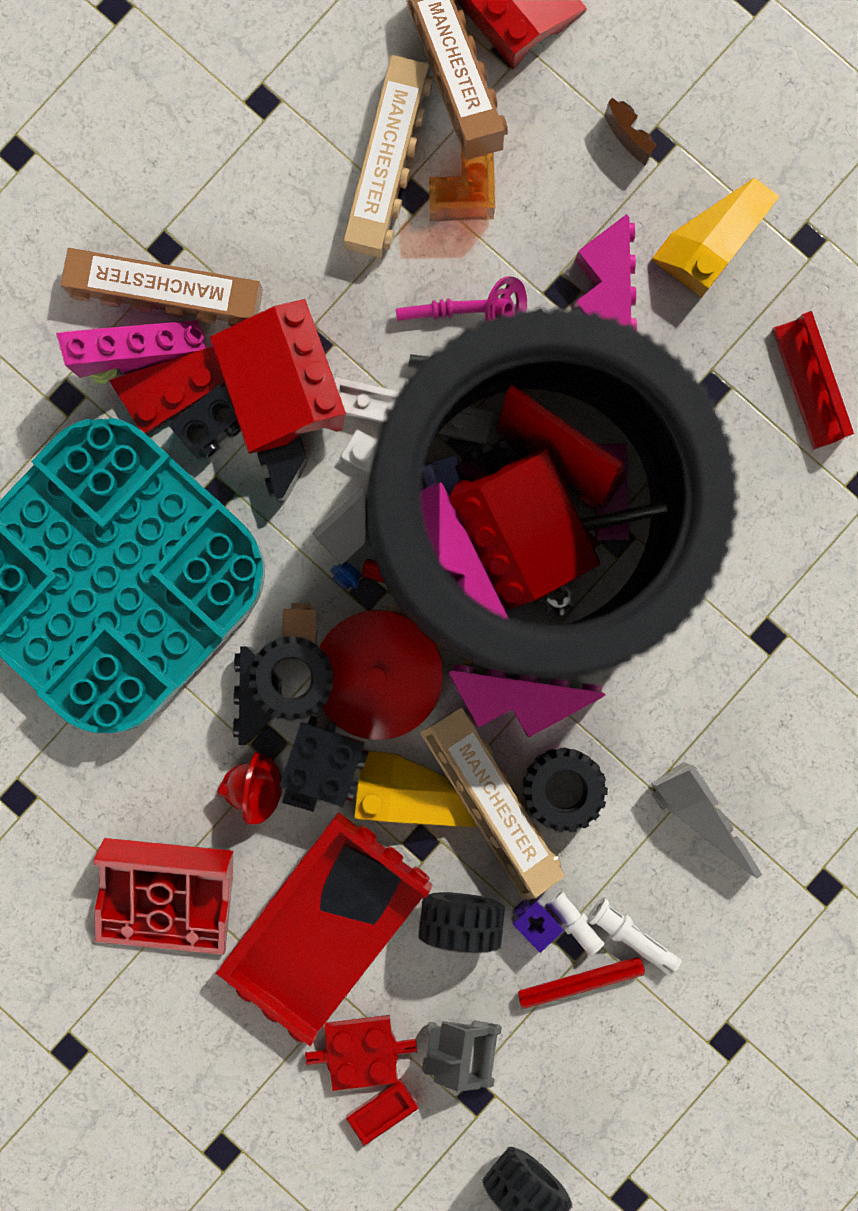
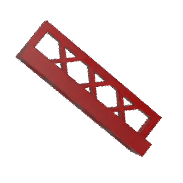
M813 312L803 313L794 321L774 327L772 331L813 450L842 441L854 435Z

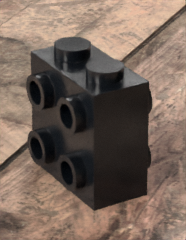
M304 721L301 722L279 786L344 807L346 800L353 801L358 782L353 781L357 768L363 770L369 751L363 749L365 742Z

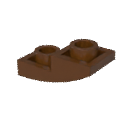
M611 98L604 114L611 130L625 149L646 166L653 156L657 144L653 142V138L647 132L634 129L638 118L634 109L624 101L618 102Z

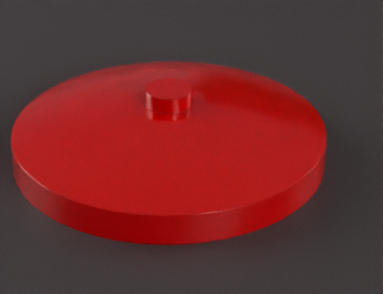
M368 610L356 613L332 628L319 646L328 656L334 674L332 691L322 709L332 722L354 736L369 740H388L405 735L426 720L439 699L443 684V664L435 642L427 637L412 620L403 614L389 610Z

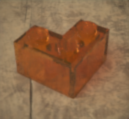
M460 148V176L429 177L430 221L494 220V153L466 160Z

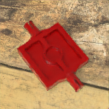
M390 1015L326 1022L325 1050L306 1051L305 1059L306 1066L326 1063L331 1075L332 1091L398 1083L396 1067L398 1054L417 1053L416 1038L397 1041L392 1031Z

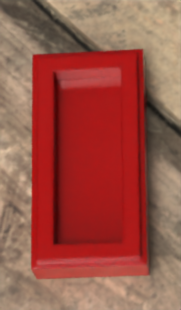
M400 1078L398 1083L389 1085L348 1113L346 1120L365 1146L419 1109V1105Z

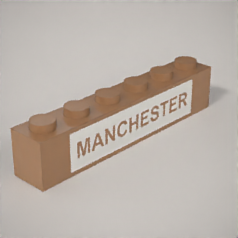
M406 0V5L465 159L469 160L503 150L504 136L508 135L506 119L504 115H498L495 91L493 88L488 89L485 66L483 62H478L476 59L477 50L472 35L467 36L465 31L467 28L466 19L463 11L457 10L456 0Z
M67 248L61 280L62 288L70 294V298L87 302L89 297L101 299V303L112 307H120L121 303L133 305V309L141 312L151 313L152 309L164 310V314L175 318H184V314L197 316L196 320L209 324H215L216 320L227 321L229 326H233L258 314L263 293L260 281L74 248Z

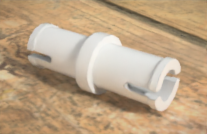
M564 891L548 902L547 905L551 907L566 926L564 928L568 935L572 934L588 956L593 955L603 947L605 942L600 939L588 924V917L584 913H579Z

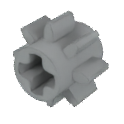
M568 583L557 588L558 592L565 593V598L561 599V605H558L556 600L550 601L549 595L554 590L539 598L537 602H545L547 604L546 614H549L552 609H557L558 614L563 616L564 606L567 605L571 608L576 606L570 599L571 595L576 594L578 591L575 589L569 590L567 587Z

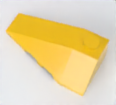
M753 178L672 232L651 260L702 298L780 196L756 178Z
M369 751L363 770L360 769L355 819L478 827L448 777L395 753Z

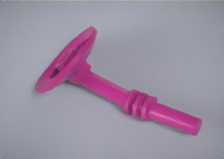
M505 276L493 286L487 300L451 301L450 298H447L446 302L440 299L439 303L436 300H432V304L395 308L397 321L434 317L437 320L439 316L445 319L446 315L452 318L453 314L485 313V320L489 321L490 318L495 319L501 314L506 313L507 316L514 314V304L510 297L513 293H515L516 297L515 311H527V293L520 279L513 276ZM507 284L506 287H505V289H504V288L499 289L501 286Z

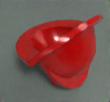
M255 752L250 763H242L235 766L225 774L218 788V795L224 797L226 802L234 808L242 810L245 824H260L270 818L278 806L282 787L279 786L281 783L279 769L270 757L260 752Z

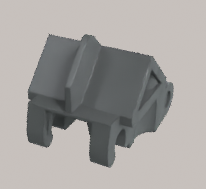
M475 1020L471 1025L442 1021L441 1026H438L435 1022H428L427 1034L430 1039L427 1058L423 1059L422 1071L425 1074L434 1075L435 1083L456 1092L480 1089V1087H494L495 1079L492 1078L497 1035L501 1034L502 1026ZM484 1036L479 1074L469 1073L474 1038Z

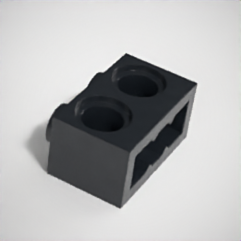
M220 385L216 386L169 425L198 460L202 457L205 459L211 457L219 450L220 446L218 444L227 436L233 438L241 432L230 397ZM224 407L231 409V416L227 421H216L215 415L219 409ZM204 428L206 430L204 440L199 443H193L191 441L193 430Z

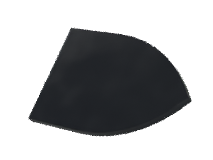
M344 844L323 887L320 909L323 912L374 925L385 911L401 878L379 861Z

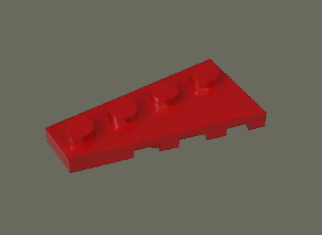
M213 346L109 380L138 428L146 435L191 408L216 386L220 385L222 388L226 386Z

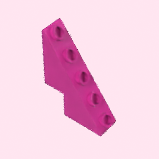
M626 214L577 252L575 261L595 287L578 299L574 308L582 309V313L590 314L593 311L599 313L601 317L608 319L614 317L619 319L620 324L626 326L629 323L635 326L637 331L636 318H631V306L636 305V287L631 286L630 274H635L636 269L635 254H630V242L635 240V223H630L629 216Z
M198 320L56 333L65 366L79 378L119 368L124 374L205 349L204 332L200 328Z
M437 483L421 490L422 515L426 531L443 567L451 578L473 599L491 611L508 618L443 484Z
M454 664L453 671L448 672L478 728L513 710L527 737L539 733L606 696L605 693L601 692L602 686L583 683L582 689L569 688L570 681L551 678L550 685L537 683L538 676L518 674V680L505 678L504 671L486 669L485 675L472 674L473 667Z

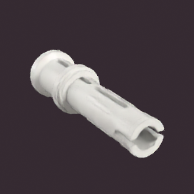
M602 898L589 914L587 922L592 925L596 923L610 934V938L613 941L624 942L652 964L659 967L668 976H672L673 972H676L681 964L679 957L633 925V920H631L630 916L627 914L622 915L609 906L607 899Z

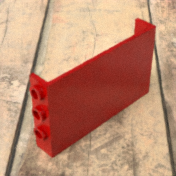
M339 812L215 973L235 988L237 995L246 1002L252 1001L262 1009V1013L267 1019L275 1023L279 1022L288 1029L289 1035L294 1040L300 1043L305 1042L308 1046L313 1044L319 1030L418 905L423 896L427 897L432 888V883L429 882L430 877L422 869L416 866L412 869L402 861L404 858L396 849L390 846L385 848L376 841L377 836L365 826L359 828ZM344 844L379 861L401 878L385 911L374 925L324 912L320 909L323 887Z

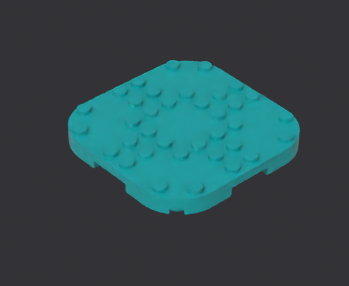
M89 418L76 422L58 433L31 461L34 465L0 500V658L37 691L36 694L66 722L88 732L121 733L135 729L152 719L248 617L256 606L263 590L265 565L260 546L249 529L149 436L134 425L119 419L91 420Z

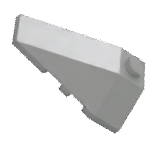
M683 762L651 783L656 790L652 793V796L662 810L668 808L670 812L755 878L762 876L745 845L737 836L734 838L731 832L734 831V827L729 819L725 817L719 808H714L719 802L695 766Z

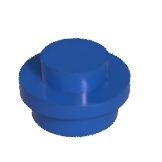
M344 562L342 565L339 563L331 568V573L334 575L332 580L339 587L348 590L349 588L357 589L360 585L359 579L362 575L351 564Z

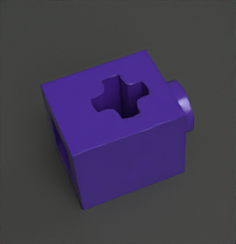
M536 898L530 901L527 899L522 900L512 911L514 914L511 918L512 924L539 953L564 931L562 925ZM531 916L535 919L541 916V927L537 928L533 925L529 928L530 923L528 919Z

